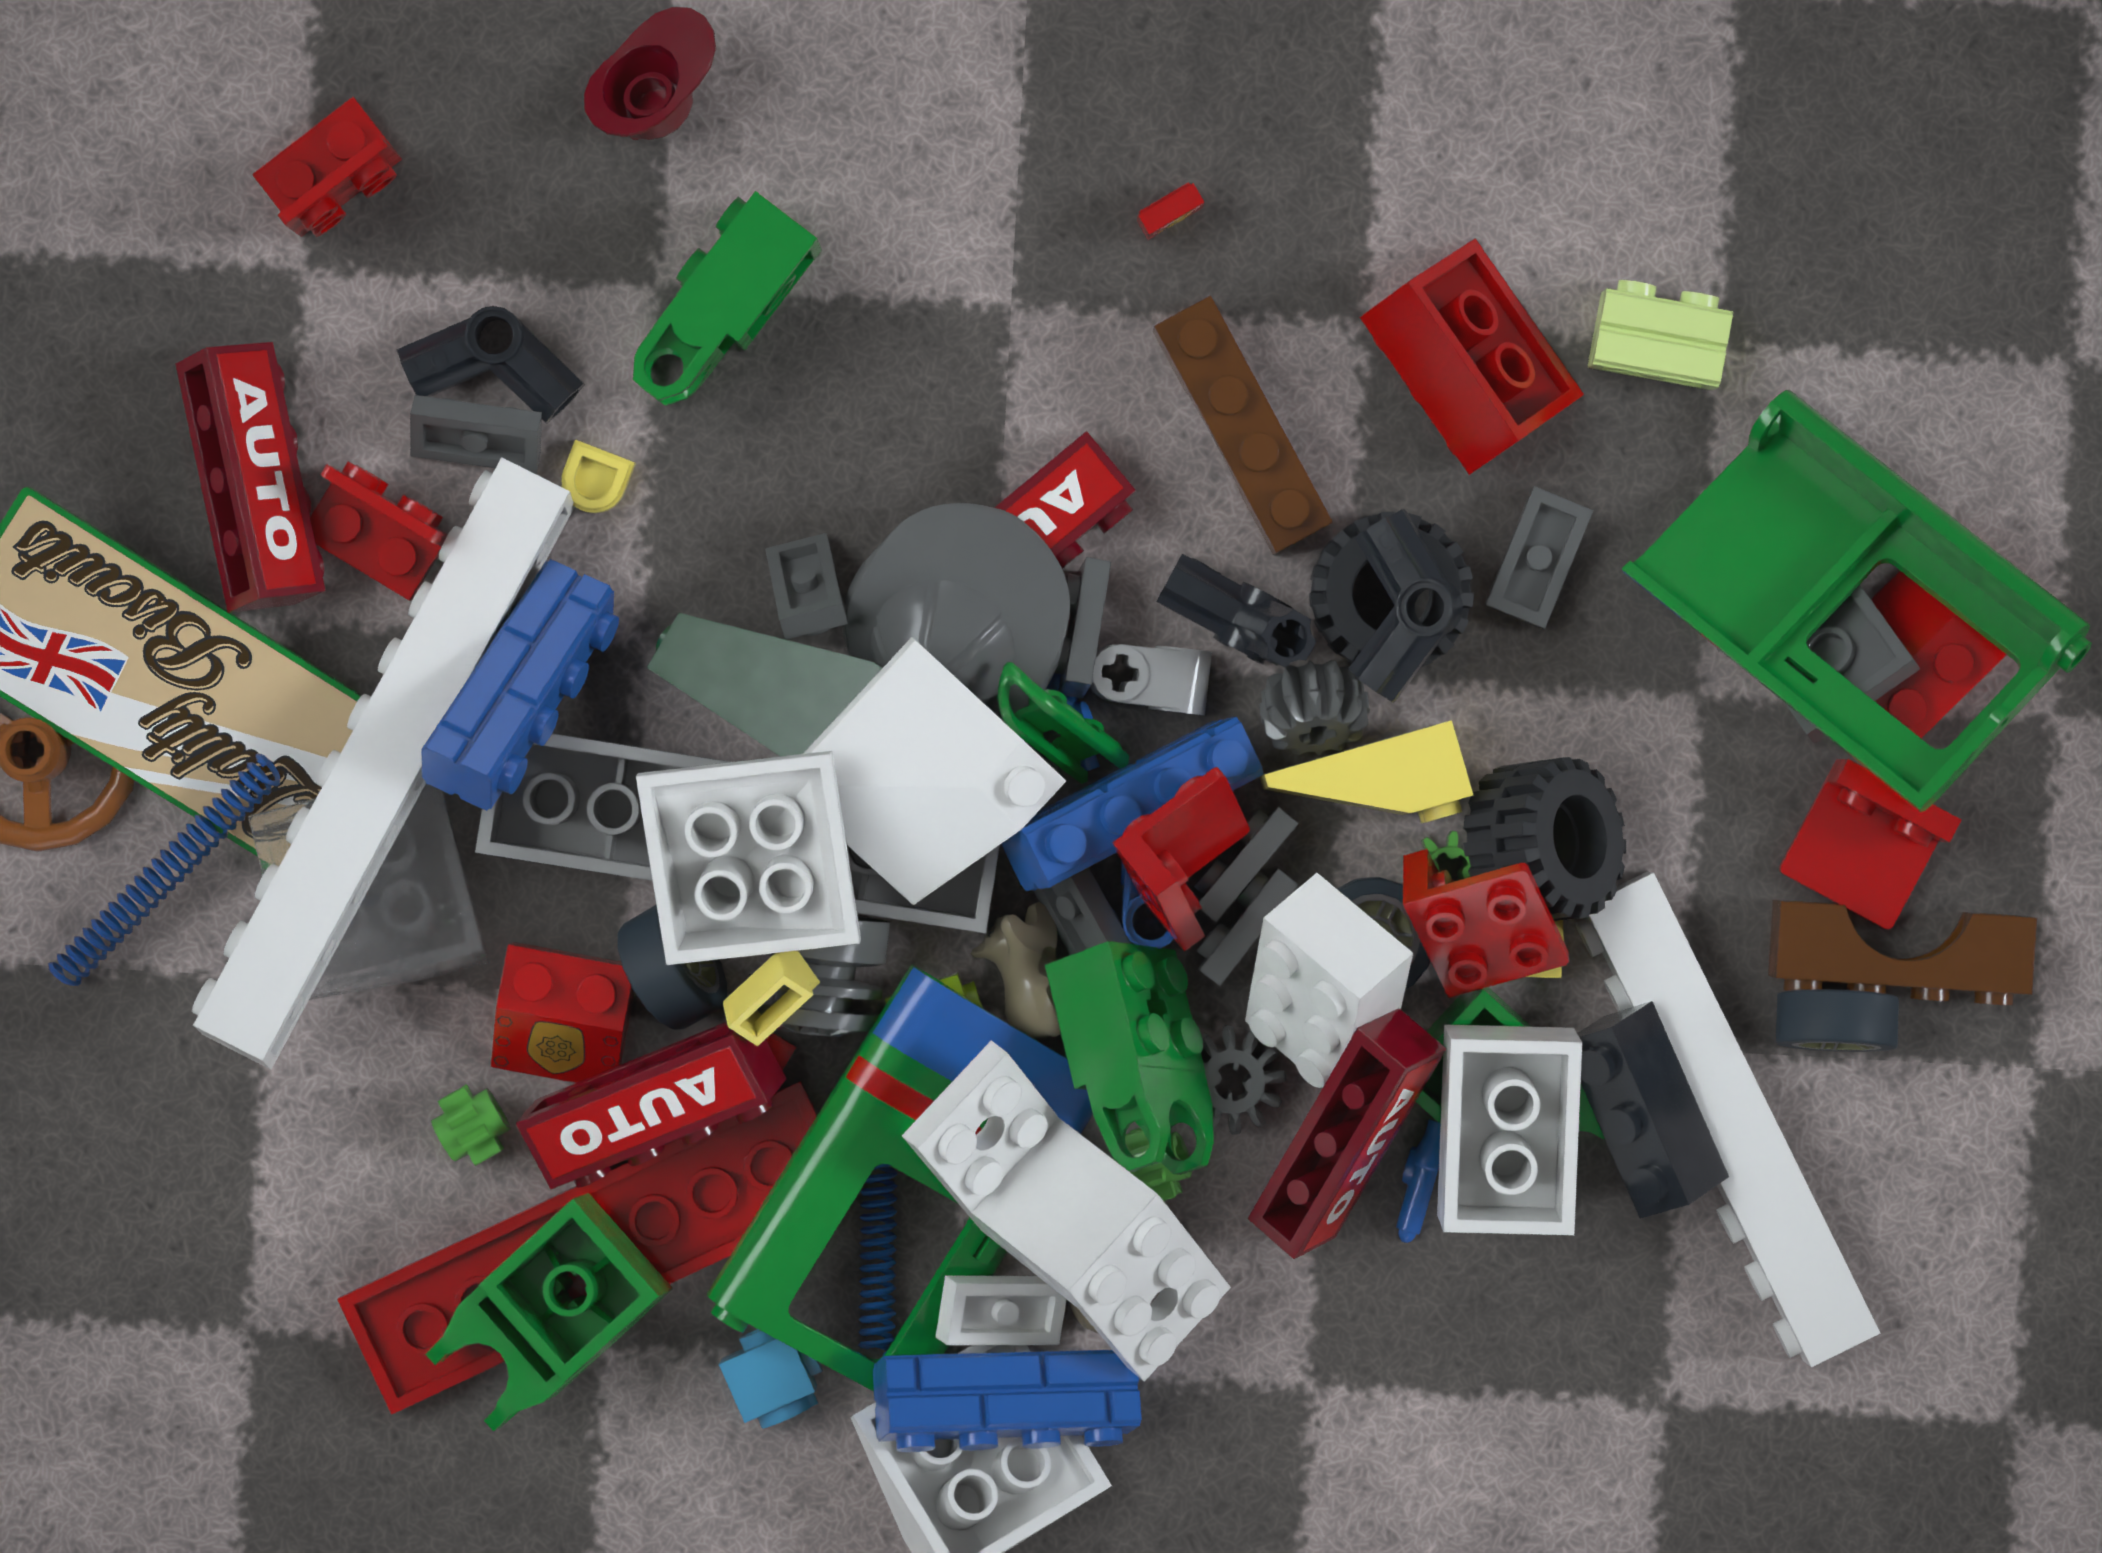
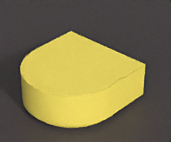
M575 440L562 473V488L570 491L573 506L587 513L608 511L615 507L622 499L636 463Z

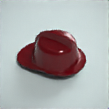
M671 7L653 14L643 22L616 52L600 65L589 79L584 92V110L593 126L607 135L629 136L632 140L659 139L678 130L689 116L693 105V91L700 85L710 70L715 55V32L707 18L692 8Z

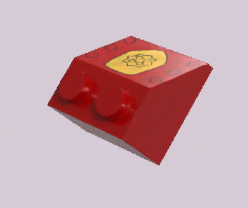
M519 942L508 944L496 1005L491 1067L577 1083L621 1065L635 993L621 961Z

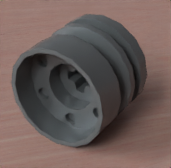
M858 917L861 936L860 944L798 950L820 983L812 990L813 996L783 1022L778 1029L793 1033L841 1037L842 1035L856 1032H870L880 1015L852 1009V1000L882 999L883 989L855 980L856 967H874L886 964L891 922ZM783 985L776 992L775 1000L768 999L757 1009L762 1015L790 988Z

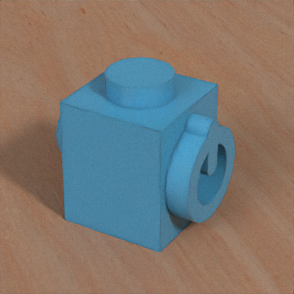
M759 1329L740 1337L739 1341L743 1349L723 1357L719 1363L744 1423L757 1418L761 1428H768L818 1404L814 1394L817 1388L814 1375L823 1372L821 1363Z

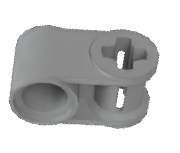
M1125 644L1105 646L1097 650L1090 689L1099 698L1110 702L1149 706L1148 709L1205 716L1212 652L1168 646H1155V648ZM1116 654L1123 656V667L1133 669L1132 681L1121 682L1119 692L1112 690V680L1103 678L1101 673L1103 665L1114 664Z

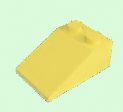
M1452 720L1264 774L1260 777L1264 790L1399 815L1418 812L1421 823L1462 812L1459 799L1473 796Z

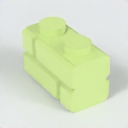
M1619 280L1617 290L1606 288L1601 292L1588 368L1712 391L1719 387L1733 311L1718 309V297L1682 291L1680 302L1655 297L1656 286L1630 280Z

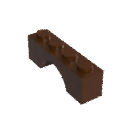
M1211 295L1156 324L1152 331L1181 386L1191 399L1213 437L1236 482L1242 499L1272 554H1277L1333 523Z
M1773 900L1768 976L1783 978V990L1822 989V982L1829 981L1848 983L1847 990L1886 994V985L1911 987V999L1949 1001L1950 989L1975 991L1974 1003L2013 1005L2014 994L2032 995L2037 918L1963 912L1949 937L1935 949L1912 958H1889L1872 949L1861 939L1851 923L1845 905Z

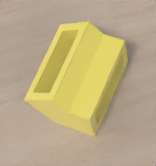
M799 951L773 954L723 1001L728 1027L756 1046H759L813 996L812 990L820 983ZM783 985L790 988L762 1015L757 1009Z

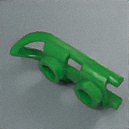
M1007 662L1003 666L998 685L1000 715L1004 723L1027 744L1081 784L1088 782V771L1081 766V760L1100 753L1120 769L1128 765L1129 754L1122 750L1120 743L1104 732L1102 723L1094 719L1084 718L1081 713L1067 704V698L1063 693L1042 689L1014 663ZM1013 684H1016L1029 697L1028 706L1018 710L1015 714L1011 708L1009 698L1010 687ZM1054 730L1061 737L1056 738L1051 744L1043 738L1044 732Z

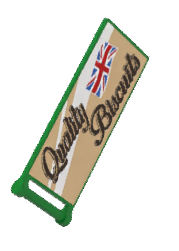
M24 487L0 523V697L32 717L48 723L56 732L194 818L195 815L204 816L220 834L223 833L222 828L214 824L204 814L203 806L212 807L226 824L231 825V820L214 807L212 798H220L230 807L234 815L240 816L239 810L232 807L222 797L221 789L230 790L243 806L249 807L248 802L232 790L229 780L238 781L247 789L251 797L258 798L256 792L249 789L239 779L238 771L248 773L257 782L259 787L265 790V784L255 778L247 769V762H253L264 771L269 780L275 781V777L267 766L262 767L256 760L257 753L265 755L278 770L280 785L271 786V794L263 795L262 803H254V811L245 812V820L237 821L236 829L228 830L227 838L271 865L273 863L280 866L291 846V843L286 841L288 829L298 811L302 807L311 809L322 789L316 783L319 772L333 750L342 752L353 730L347 728L349 717L362 695L237 616L228 613L227 610L32 487Z

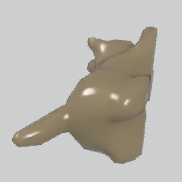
M1036 902L1028 907L1025 922L1013 914L998 917L994 926L987 932L984 941L972 949L971 955L974 958L989 959L997 965L1005 986V1014L1008 1023L1042 1043L1061 1034L1045 969L1046 964L1057 960V927L1046 906Z

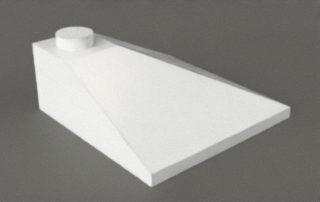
M912 637L803 753L832 751L846 844L912 905L1020 831L1066 782L1039 754Z
M832 751L643 772L636 775L666 965L860 944V929Z
M972 1345L958 1354L1031 1351L1027 1345ZM876 1402L851 1417L901 1535L911 1553H1005L1112 1486L1089 1447L1085 1446L1081 1435L1060 1436L1061 1445L1050 1448H1023L1022 1437L998 1438V1447L987 1450H961L959 1439L935 1440V1449L930 1451L898 1452L896 1441L878 1442L875 1419Z

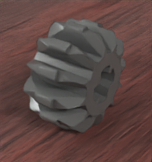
M1309 660L1306 665L1300 667L1288 665L1284 668L1283 674L1269 676L1266 688L1261 691L1262 703L1259 704L1261 723L1265 724L1266 736L1272 739L1274 748L1282 750L1291 748L1293 755L1299 756L1305 752H1316L1320 756L1323 751L1329 749L1341 751L1344 749L1346 742H1356L1361 739L1363 728L1368 725L1367 713L1370 712L1368 692H1364L1363 682L1349 670L1348 666L1339 667L1337 662L1333 660L1324 664H1314Z
M1232 1025L1223 1026L1222 1038L1224 1047L1219 1049L1216 1048L1212 1038L1206 1032L1202 1033L1203 1049L1209 1054L1203 1060L1212 1099L1213 1130L1217 1127L1223 1112L1228 1113V1127L1232 1135L1241 1133L1242 1124L1239 1113L1245 1111L1248 1112L1252 1122L1257 1127H1261L1266 1123L1262 1112L1255 1106L1258 1101L1261 1100L1275 1108H1279L1282 1103L1280 1096L1264 1088L1265 1084L1285 1082L1287 1079L1285 1071L1278 1069L1263 1071L1262 1069L1263 1066L1277 1058L1279 1055L1276 1047H1267L1254 1057L1252 1052L1259 1040L1251 1029L1245 1035L1241 1048L1235 1047L1236 1034ZM1228 1063H1232L1235 1071L1238 1069L1239 1064H1241L1249 1072L1242 1079L1246 1090L1235 1097H1232L1229 1089H1227L1225 1096L1215 1089V1086L1222 1080L1218 1070Z

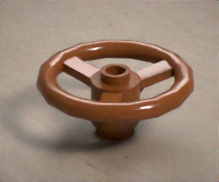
M0 712V767L11 778L23 782L24 823L8 820L0 814V844L36 852L77 845L111 823L133 791L135 780L112 766L110 779L93 805L68 821L52 824L51 779L58 776L66 768L71 755V746L76 743L56 732L53 727L40 719L20 718L13 720ZM35 738L44 745V755L37 758V761L31 759L28 753V746Z

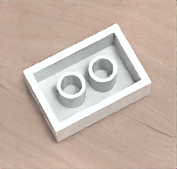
M1316 873L1263 918L1245 1022L1249 1024L1251 1031L1261 1043L1268 1047H1276L1296 1064L1299 1073L1309 1084L1317 1088H1323L1356 1029L1398 1008L1401 1010L1413 952L1321 875Z
M1444 1025V1047L1447 1049L1443 1054L1437 1216L1443 1232L1574 1235L1582 1041L1575 1029L1562 1027Z

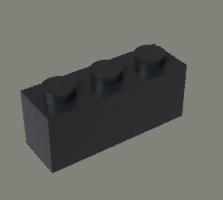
M1653 1001L1603 1016L1577 1033L1582 1041V1088L1640 1219L1690 1205L1729 1177Z

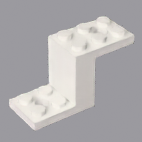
M992 1040L902 1135L980 1230L1076 1306L1125 1366L1144 1382L1158 1366L1169 1360L1178 1344L1202 1318L1213 1312L1219 1300L1231 1288L1161 1197L1061 1120L1010 1055ZM988 1118L983 1129L978 1134H975L980 1124ZM1159 1293L1157 1298L1151 1303L1152 1299Z

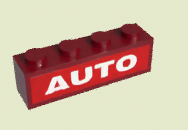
M273 342L206 347L175 363L227 613L291 606L325 592L323 581L324 561L320 551L316 548L310 520L311 500L302 482L297 458V434L290 424L284 397L285 377L281 366L277 363Z
M1086 431L994 508L1009 512L1023 520L1048 545L1063 569L1084 551L1077 540L1096 525L1103 534L1107 533L1133 511L1126 500L1136 490Z
M1399 1008L1358 1027L1247 1219L1293 1259L1336 1238L1447 1048Z
M724 1022L540 1097L533 1102L515 1124L550 1189L574 1181L576 1187L580 1188L604 1177L610 1172L611 1165L627 1159L630 1166H636L661 1153L664 1150L663 1145L681 1138L685 1145L692 1144L713 1133L718 1128L717 1123L735 1116L739 1123H743L762 1115L773 1106L771 1098L784 1083L786 1077L766 1039L759 1046H756L730 1029L727 1022Z

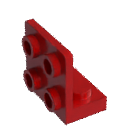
M352 97L252 175L280 210L278 217L286 227L301 237L310 230L315 237H319L336 226L346 216L341 206L362 191L365 197L369 198L389 185L397 176L392 167L400 162L402 158L358 101Z
M347 461L343 470L326 464L320 475L329 480L331 484L310 517L316 545L405 599L412 601L437 560L442 545L448 536L447 533L438 529L444 517L405 495L401 497L398 504L387 498L383 493L389 484L358 465Z
M1836 759L1780 863L1779 872L1837 904L1845 905L1846 909L1881 928L1891 929L1938 842H1950L1962 819L1934 804L1925 811L1920 812L1865 767L1850 759Z
M1215 767L1203 776H1196L1186 781L1178 789L1175 797L1152 814L1142 815L1132 821L1125 829L1123 835L1112 842L1141 899L1184 952L1205 937L1194 915L1202 909V906L1187 886L1188 878L1247 835L1250 827L1226 776L1218 767Z
M1428 848L1403 855V906L1448 998L1568 964L1569 952L1526 863L1514 864L1453 882L1447 870L1438 871Z

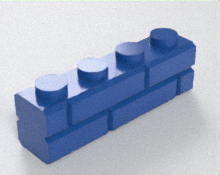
M552 559L545 561L421 749L422 778L426 784L451 795L456 793L461 800L486 811L492 809L503 791L509 794H513L516 791L527 769L528 760L525 758L526 754L534 743L540 746H544L547 743L558 720L559 713L555 709L564 696L573 699L578 695L589 670V664L586 661L594 649L604 652L615 636L619 617L613 614L614 591L610 585L585 574L581 577L577 574L576 570Z
M1237 717L1211 721L1136 760L1135 764L1127 765L1038 811L1020 831L1001 844L1025 891L1036 890L1037 888H1050L1116 853L1117 851L1112 842L1123 835L1127 826L1142 815L1152 814L1175 797L1178 789L1189 779L1203 776L1211 769L1218 767L1226 776L1233 791L1262 776V766L1242 723Z
M1113 1350L883 1356L874 1364L873 1368L874 1400L876 1401V1436L878 1442L896 1441L898 1452L930 1451L935 1449V1440L959 1439L960 1449L969 1451L993 1449L998 1447V1438L1022 1437V1447L1030 1449L1061 1445L1060 1436L1084 1435L1085 1446L1118 1445L1123 1443V1434H1128L1139 1427L1142 1420L1140 1391L1138 1390L1139 1377L1125 1366Z

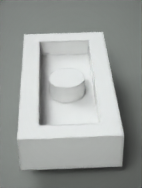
M945 1276L936 1338L946 1345H1059L1067 1299L1038 1276Z

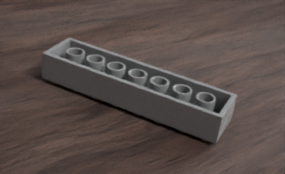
M552 733L544 746L534 743L526 754L525 758L528 760L527 769L516 791L513 794L503 791L492 809L487 811L482 809L475 853L653 881L636 775L643 772L730 763L731 761ZM847 845L857 913L986 933L1000 845L914 905Z

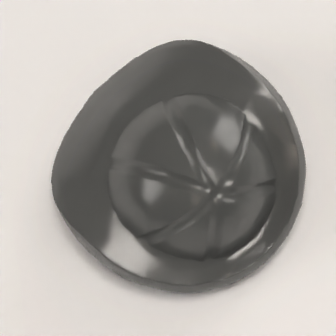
M950 503L932 506L915 513L901 522L864 561L856 573L844 601L848 624L842 625V633L849 656L872 661L882 666H885L911 637L914 638L1003 721L998 707V685L1003 666L1007 662H1012L1044 690L1055 673L1069 621L1070 598L1068 585L1063 570L1051 549L1020 518L1004 510L979 504ZM1013 684L1010 687L1009 698L1011 708L1015 714L1018 710L1028 706L1029 697L1016 684Z

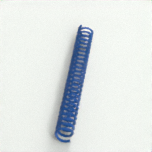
M257 753L256 760L262 767L267 766L275 777V781L269 780L264 771L255 763L247 762L249 772L264 783L266 789H261L257 782L245 771H238L239 779L249 789L256 792L258 798L251 797L247 789L238 781L229 780L232 790L242 799L246 800L249 807L243 806L230 790L221 789L222 797L232 807L239 810L240 816L234 815L230 807L218 797H213L212 803L220 813L231 820V825L226 824L212 807L203 806L204 814L214 824L221 827L223 833H218L204 816L195 815L197 825L207 834L211 835L214 838V842L208 841L203 832L194 824H186L187 832L197 842L205 846V851L200 850L187 834L178 832L177 837L180 843L196 854L197 859H191L190 855L179 843L169 841L170 850L178 858L186 862L188 868H183L177 858L169 851L160 850V856L165 863L157 858H152V866L160 875L170 880L171 885H165L164 881L153 869L143 867L144 876L153 885L160 888L162 894H157L145 878L134 876V882L138 888L127 884L125 885L126 892L134 901L144 906L145 911H139L136 904L126 894L117 893L118 902L127 911L136 915V920H131L127 912L116 902H108L111 913L106 910L100 911V918L103 922L98 919H91V926L95 931L90 928H82L83 935L88 941L80 936H75L74 943L77 948L72 945H65L68 956L58 953L57 961L59 964L55 962L48 963L50 972L58 980L70 986H79L82 981L81 977H88L90 969H96L99 965V960L107 958V951H114L116 943L124 941V934H131L133 932V925H140L141 917L149 916L150 908H157L159 899H166L167 891L175 890L176 882H183L185 873H192L193 865L201 864L202 856L210 855L211 847L219 846V838H227L228 830L236 829L237 821L245 820V812L254 811V803H262L263 795L271 794V786L280 785L279 772L265 755ZM166 864L178 871L180 876L175 877ZM141 891L152 897L154 902L149 903ZM115 917L126 923L128 928L123 929ZM108 927L118 932L119 937L115 938ZM100 936L110 941L111 945L109 947L105 946ZM89 942L96 948L102 950V954L97 955L96 951L89 944ZM81 952L92 958L94 962L92 964L88 963ZM74 962L84 967L85 971L83 973L80 972ZM62 967L72 975L76 976L77 979L75 981H72L66 978V976L63 974Z
M880 1164L874 1170L879 1169L886 1173L870 1175L865 1183L880 1182L886 1186L864 1188L860 1193L864 1196L881 1195L887 1199L863 1201L860 1206L866 1209L878 1207L886 1212L862 1214L859 1218L862 1221L868 1222L879 1220L886 1224L862 1227L859 1231L863 1234L880 1233L886 1237L864 1239L859 1244L864 1247L881 1246L886 1250L862 1252L859 1256L867 1260L881 1259L886 1263L862 1265L859 1269L862 1272L869 1273L879 1271L884 1273L885 1276L861 1278L859 1282L862 1285L879 1284L886 1288L864 1290L859 1295L864 1298L880 1297L886 1301L861 1303L858 1307L861 1310L867 1311L877 1309L886 1314L861 1316L858 1320L861 1323H882L885 1327L860 1329L858 1333L862 1336L879 1335L885 1339L860 1342L858 1346L865 1349L876 1347L887 1352L890 1347L888 1345L895 1339L892 1334L887 1332L892 1331L896 1327L892 1321L887 1320L896 1314L893 1309L888 1307L896 1302L894 1297L888 1295L896 1287L892 1283L887 1282L893 1280L896 1274L888 1268L893 1267L897 1263L892 1257H889L897 1249L893 1245L888 1244L893 1242L897 1236L887 1230H891L897 1225L893 1219L888 1217H892L897 1213V1210L889 1206V1204L894 1203L898 1199L894 1194L888 1193L895 1190L898 1185L887 1179L894 1178L898 1173L893 1168L888 1167L890 1165Z

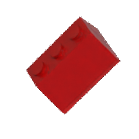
M1476 238L1405 283L1359 317L1373 336L1378 348L1385 353L1408 386L1412 397L1424 409L1446 441L1449 450L1458 458L1469 475L1584 395Z
M1901 571L1871 598L1873 604L1920 667V670L1878 698L1875 702L1922 738L2007 654Z

